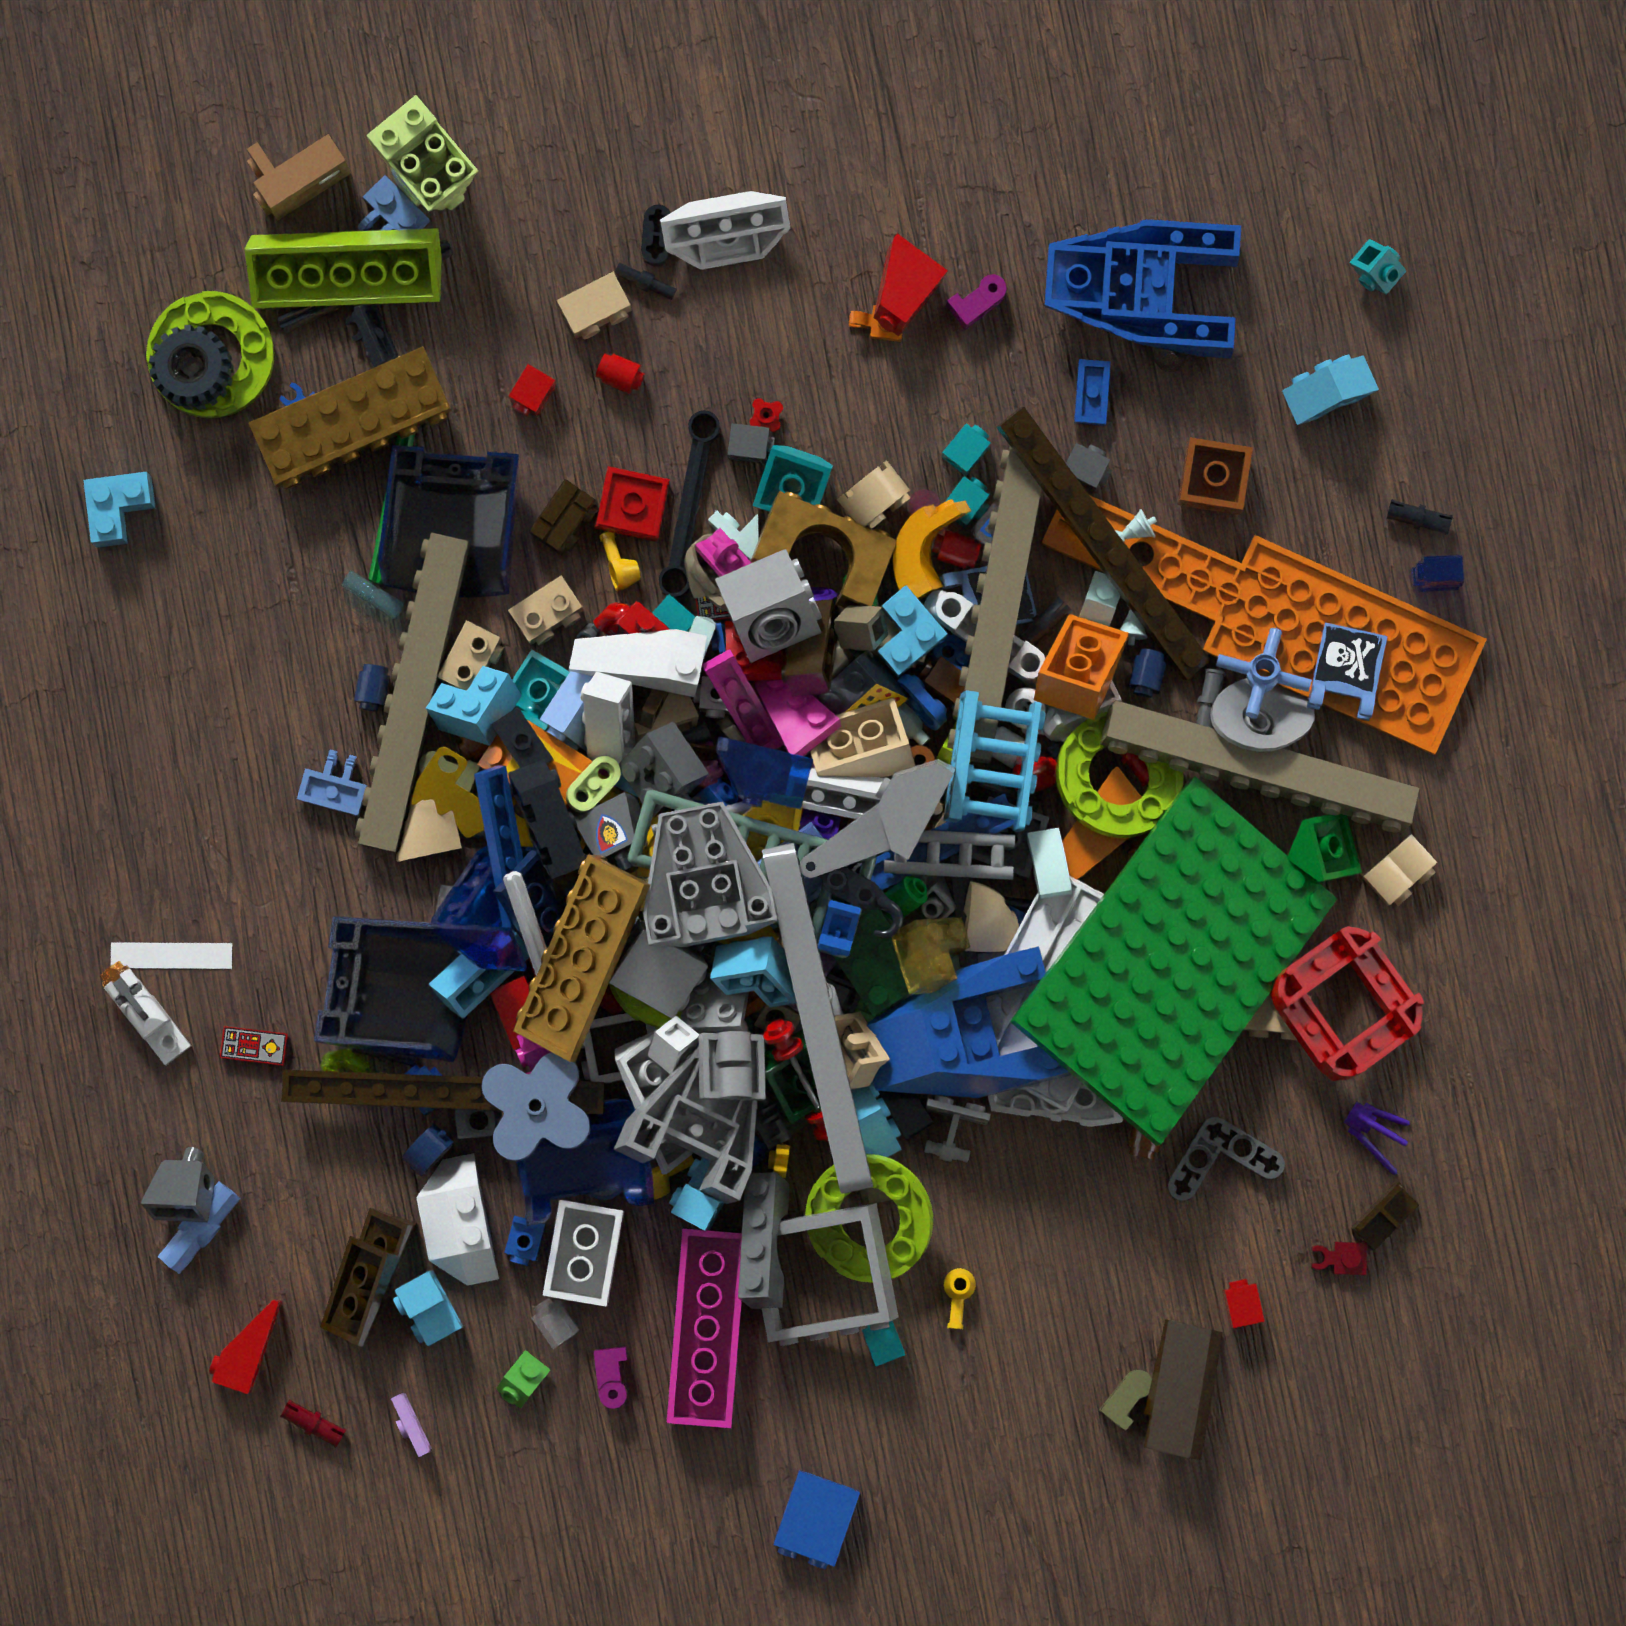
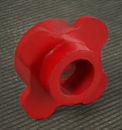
M761 398L755 399L752 403L754 414L749 421L750 426L766 427L771 432L778 431L781 426L779 415L783 411V405L779 401L770 403L764 402ZM765 412L769 413L768 418H765L763 416Z

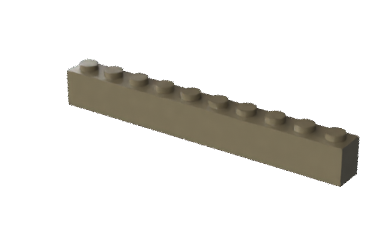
M1011 446L1009 450L1003 449L999 468L1005 469L1003 481L997 480L994 499L999 500L997 512L991 511L988 530L994 532L992 542H985L982 561L988 562L986 574H979L976 592L982 593L980 605H973L970 623L976 624L974 636L968 635L964 653L970 655L968 667L962 666L959 685L965 686L964 691L979 692L978 701H982V705L1000 708L1042 489ZM956 698L953 717L958 716L960 698ZM987 718L975 720L974 733H978V737L995 739L998 720ZM950 729L947 748L953 749L956 731L954 729ZM976 749L975 752H971L970 761L989 764L992 752Z
M435 533L430 534L429 540L424 539L420 553V558H425L422 571H416L413 588L418 590L415 602L409 601L406 612V619L410 620L408 633L402 632L398 650L403 651L400 664H394L391 681L396 682L393 695H387L384 712L389 714L386 726L380 725L377 735V743L381 744L379 756H373L369 774L374 775L371 788H365L362 805L367 806L364 819H358L355 829V837H359L358 844L395 853L399 851L403 835L402 830L407 818L408 805L413 792L430 720L426 707L437 690L439 681L437 676L442 669L471 545L469 541Z
M1116 700L1108 708L1100 745L1107 746L1108 750L1113 753L1126 754L1128 752L1138 755V758L1144 762H1163L1169 764V767L1176 771H1194L1200 773L1199 776L1207 780L1222 779L1229 781L1230 785L1235 788L1248 789L1250 787L1260 790V793L1266 797L1278 798L1281 796L1291 799V803L1297 806H1316L1321 808L1323 813L1347 815L1354 822L1360 824L1375 823L1382 825L1381 828L1383 830L1393 833L1404 831L1412 824L1419 792L1418 787L1283 748L1265 752L1242 749L1229 743L1213 728Z

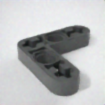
M1211 1117L1201 1124L1169 1178L1167 1190L1170 1196L1179 1201L1192 1198L1220 1152L1266 1179L1280 1176L1284 1170L1285 1161L1280 1153L1224 1119ZM1216 1123H1219L1221 1125L1220 1131L1229 1136L1230 1130L1236 1133L1229 1140L1227 1150L1221 1147L1225 1140L1220 1137H1215L1213 1140L1208 1138L1210 1134L1206 1130L1208 1125L1214 1126ZM1238 1139H1246L1250 1142L1251 1152L1248 1156L1239 1157L1234 1153L1233 1145ZM1258 1146L1263 1149L1259 1154L1265 1159H1270L1271 1156L1276 1158L1275 1164L1278 1166L1276 1171L1270 1170L1268 1173H1265L1263 1171L1265 1165L1258 1160H1255L1254 1166L1249 1164V1161L1256 1155ZM1200 1149L1206 1153L1207 1163L1204 1167L1195 1168L1191 1165L1189 1157L1194 1150ZM1185 1165L1189 1171L1200 1174L1197 1181L1191 1176L1187 1182V1186L1191 1188L1190 1192H1182L1178 1195L1175 1193L1177 1187L1173 1184L1175 1180L1182 1181L1187 1173L1182 1172L1181 1168Z

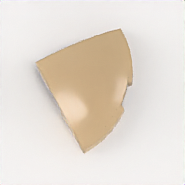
M970 882L963 910L967 917L960 944L963 951L974 952L1007 951L1019 928L1015 912L1009 909L1005 903V898L999 892L986 885Z

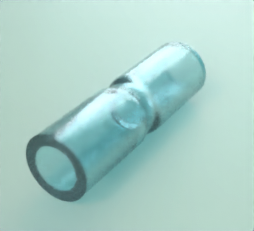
M352 570L349 571L341 584L343 588L362 600L370 602L372 606L394 620L397 619L405 606V603L384 590L378 589L373 583Z

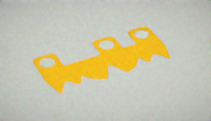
M440 747L418 778L411 805L417 804L422 800H434L437 814L444 815L453 811L455 823L461 833L466 838L484 831L479 798L455 784L467 767V761L449 748ZM444 755L454 757L458 762V769L452 773L444 772L438 765L439 758ZM512 797L514 806L517 802L515 801L514 797ZM515 813L521 849L525 857L535 848L528 837L525 818H521ZM580 834V836H581L580 845H581L582 850H583L584 847H585L587 844H586L585 840L583 839L582 835Z

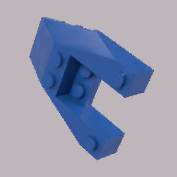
M1146 219L1137 224L1121 228L1120 226L1113 227L1105 232L1089 236L1085 234L1049 243L1045 307L1137 344L1201 357L1232 358L1236 317L1172 313L1175 263L1237 267L1240 255L1241 226Z
M1039 946L1009 953L945 973L868 1022L867 1027L876 1035L890 1058L888 1062L879 1068L873 1079L875 1090L981 1098L1070 1076L1071 1073L1039 1046L1000 1056L986 1001L987 996L1035 985L1040 982L1046 971Z

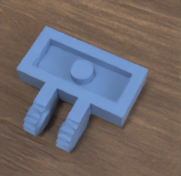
M384 175L363 196V199L374 210L360 222L357 228L360 231L369 230L381 217L388 223L381 230L423 229L430 220Z
M329 751L323 773L305 768L297 800L360 816L364 791L368 786L350 781L357 756L349 755L346 759L342 778L332 776L338 759V751Z

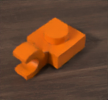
M873 305L872 314L851 311L848 327L870 329L869 338L901 342L902 333L900 336H897L895 333L883 329L879 322L874 319L876 305Z

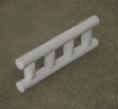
M924 830L918 843H927L926 862H909L906 858L894 853V861L884 860V873L1013 880V867L1004 866V847L1015 846V835ZM940 844L959 845V864L939 863ZM972 845L992 846L991 866L971 865Z

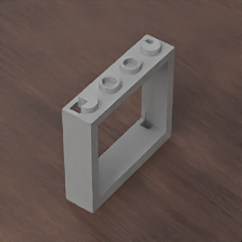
M877 1203L784 1219L779 1223L777 1236L861 1221L879 1312L782 1329L778 1308H763L762 1312L768 1342L779 1341L780 1346L791 1345L799 1342L798 1337L808 1335L810 1341L828 1338V1332L837 1330L840 1331V1336L858 1333L859 1327L870 1325L871 1330H878L890 1327L889 1321L899 1317Z

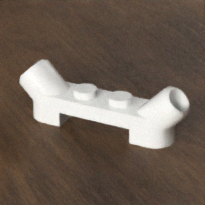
M941 589L934 590L927 597L924 607L940 625L965 642H967L968 635L974 636L976 624L970 623L973 603L955 592H946ZM1014 635L1008 672L1020 679L1027 687L1036 688L1038 672L1045 661V656L1028 641L1024 642Z

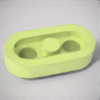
M600 756L593 760L567 789L566 802L568 806L579 813H584L594 808L620 779L621 769L618 762L609 756ZM599 769H605L608 772L607 779H601L598 776ZM577 792H584L587 796V801H578L576 798Z

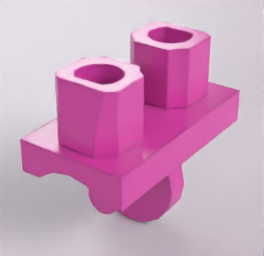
M721 528L716 530L708 539L695 544V550L719 577L751 564V561L738 548V543L734 539H730Z

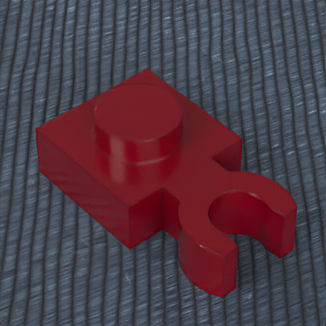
M1334 1242L1333 1251H1329L1321 1245L1311 1247V1251H1320L1324 1256L1321 1263H1312L1311 1268L1321 1270L1328 1265H1333V1274L1366 1275L1367 1243Z

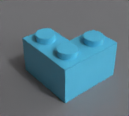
M1348 354L1333 362L1330 359L1314 366L1316 372L1309 375V372L1294 377L1291 379L1293 385L1282 390L1296 424L1300 425L1316 420L1338 407L1356 403L1378 391L1379 388L1364 355L1351 359Z
M147 472L83 480L91 543L96 548L128 544L124 512L155 508L152 477Z
M907 585L881 606L883 612L900 632L880 648L877 654L897 678L947 637L946 631Z
M482 666L467 691L441 683L428 703L426 710L439 730L490 746L497 735L491 724L511 712L522 695L508 673Z
M772 936L742 942L734 941L730 944L716 946L710 979L725 995L755 991L770 1008L797 1003L785 950Z
M873 1081L870 1086L851 1089L866 1154L889 1157L902 1150L896 1139L901 1133L893 1118L886 1119L891 1113L883 1098L875 1099L880 1094L875 1090Z
M702 1157L701 1161L696 1158L688 1171L687 1176L691 1177L689 1184H685L684 1188L678 1187L669 1204L674 1206L671 1211L672 1214L704 1231H710L724 1202L699 1191L711 1162Z
M428 1271L395 1289L397 1297L393 1298V1301L402 1316L407 1314L409 1318L414 1320L415 1324L411 1326V1329L419 1343L425 1341L426 1345L430 1346L463 1328L434 1271Z

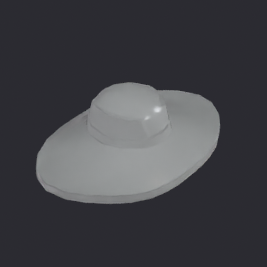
M1247 678L1225 688L1217 696L1211 708V722L1220 736L1242 749L1256 752L1275 751L1295 743L1308 733L1315 720L1314 709L1307 708V697L1279 685L1265 692L1257 718L1246 716L1245 713L1253 689L1249 685Z

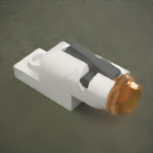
M118 961L100 974L104 989L141 1037L148 1042L164 1065L167 1066L192 1046L156 998L148 992L128 965L124 966L121 961Z

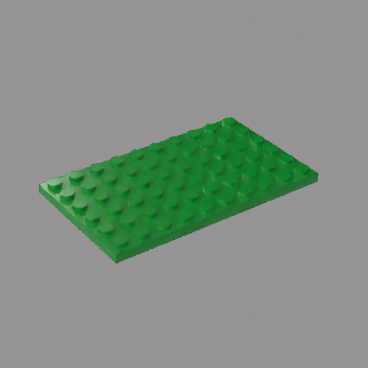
M1194 776L1182 788L1010 1022L1154 1145H1161L1270 994L1277 976L1290 966L1334 905L1337 898L1320 883L1316 884L1312 876L1289 861L1287 855Z

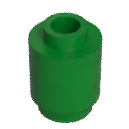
M906 876L884 893L900 907L903 918L927 901L926 885L923 881L913 876ZM883 911V913H884L889 919L893 920V918H892V916H891L890 914H888L887 912Z

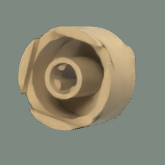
M886 460L880 467L878 466L845 493L848 499L843 494L837 501L857 524L872 529L886 518L882 512L889 508L893 513L911 497L907 494L910 489Z

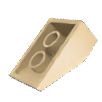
M894 697L836 715L840 719L841 727L810 751L817 776L888 777L894 775L895 772L915 766Z

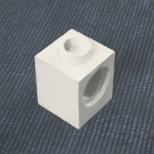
M675 1016L655 1032L647 1056L671 1074L696 1048L699 1034L679 1017Z

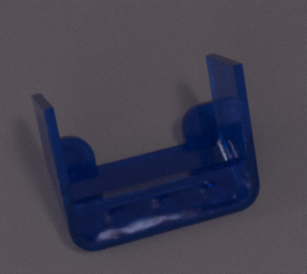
M718 737L715 749L716 758L729 786L734 792L737 802L743 801V804L761 808L762 803L770 802L801 810L813 762L812 758Z
M488 846L475 853L433 915L431 924L437 936L478 968L525 971L527 965L512 928L502 927L498 899L493 892L496 888ZM521 846L523 858L531 850H535L534 847Z

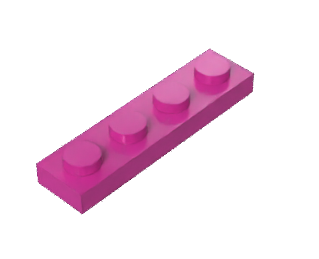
M730 649L702 664L754 755L760 748L768 754L784 745L778 736L773 722Z

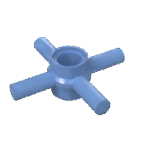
M1270 628L1263 654L1257 655L1251 662L1222 654L1218 656L1217 667L1247 675L1249 685L1253 688L1245 713L1250 718L1258 717L1265 692L1272 690L1277 684L1309 692L1311 679L1281 671L1279 662L1275 658L1282 631L1277 628ZM1259 669L1268 670L1271 673V675L1268 677L1260 676L1256 671Z

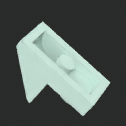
M716 511L708 519L709 525L715 530L721 528L730 539H734L738 543V548L751 560L759 540L758 514L739 532L737 528L740 525L730 514L726 512L722 516Z
M1095 571L1079 617L1110 626L1120 594L1104 573Z

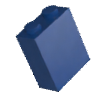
M799 1470L773 1545L779 1547L778 1553L796 1559L798 1553L809 1557V1564L822 1569H826L828 1564L835 1566L860 1491Z

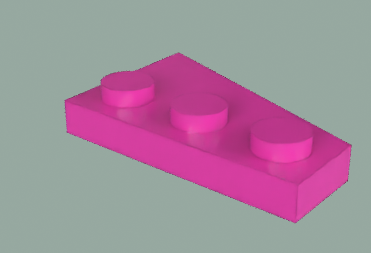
M761 680L754 683L755 691L769 718L772 720L793 764L841 727L840 719L813 695L792 696L788 684H784L783 680Z

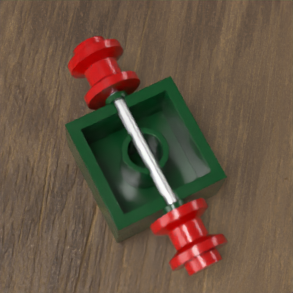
M775 1020L767 1026V1030L763 1035L766 1043L775 1045L764 1052L765 1087L772 1101L776 1103L777 1111L780 1110L781 1115L790 1124L805 1116L808 1123L816 1124L813 1131L815 1138L829 1142L803 1029L792 1035L795 1027L791 1021Z

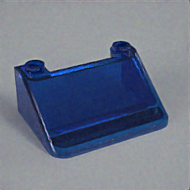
M626 1099L604 1102V1115L586 1114L590 1121V1134L581 1146L574 1149H562L544 1139L541 1140L531 1156L522 1161H515L527 1226L541 1224L549 1219L552 1212L550 1200L623 1188L624 1196L631 1205L645 1206L654 1204L653 1173L650 1161L641 1163L614 1150L625 1121L635 1111L632 1101Z

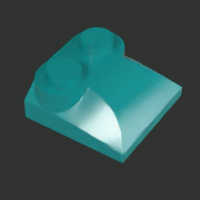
M773 445L753 506L770 512L779 491L795 493L802 498V501L812 505L821 504L833 465L823 458L789 446Z
M531 649L512 679L522 695L513 710L518 707L528 721L547 732L549 726L542 722L540 718L570 671Z

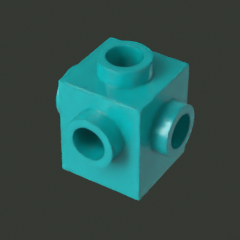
M1371 239L1363 245L1349 262L1359 274L1358 281L1363 287L1371 292L1376 289L1386 295L1406 272V269L1399 262L1400 255L1393 248L1385 247Z

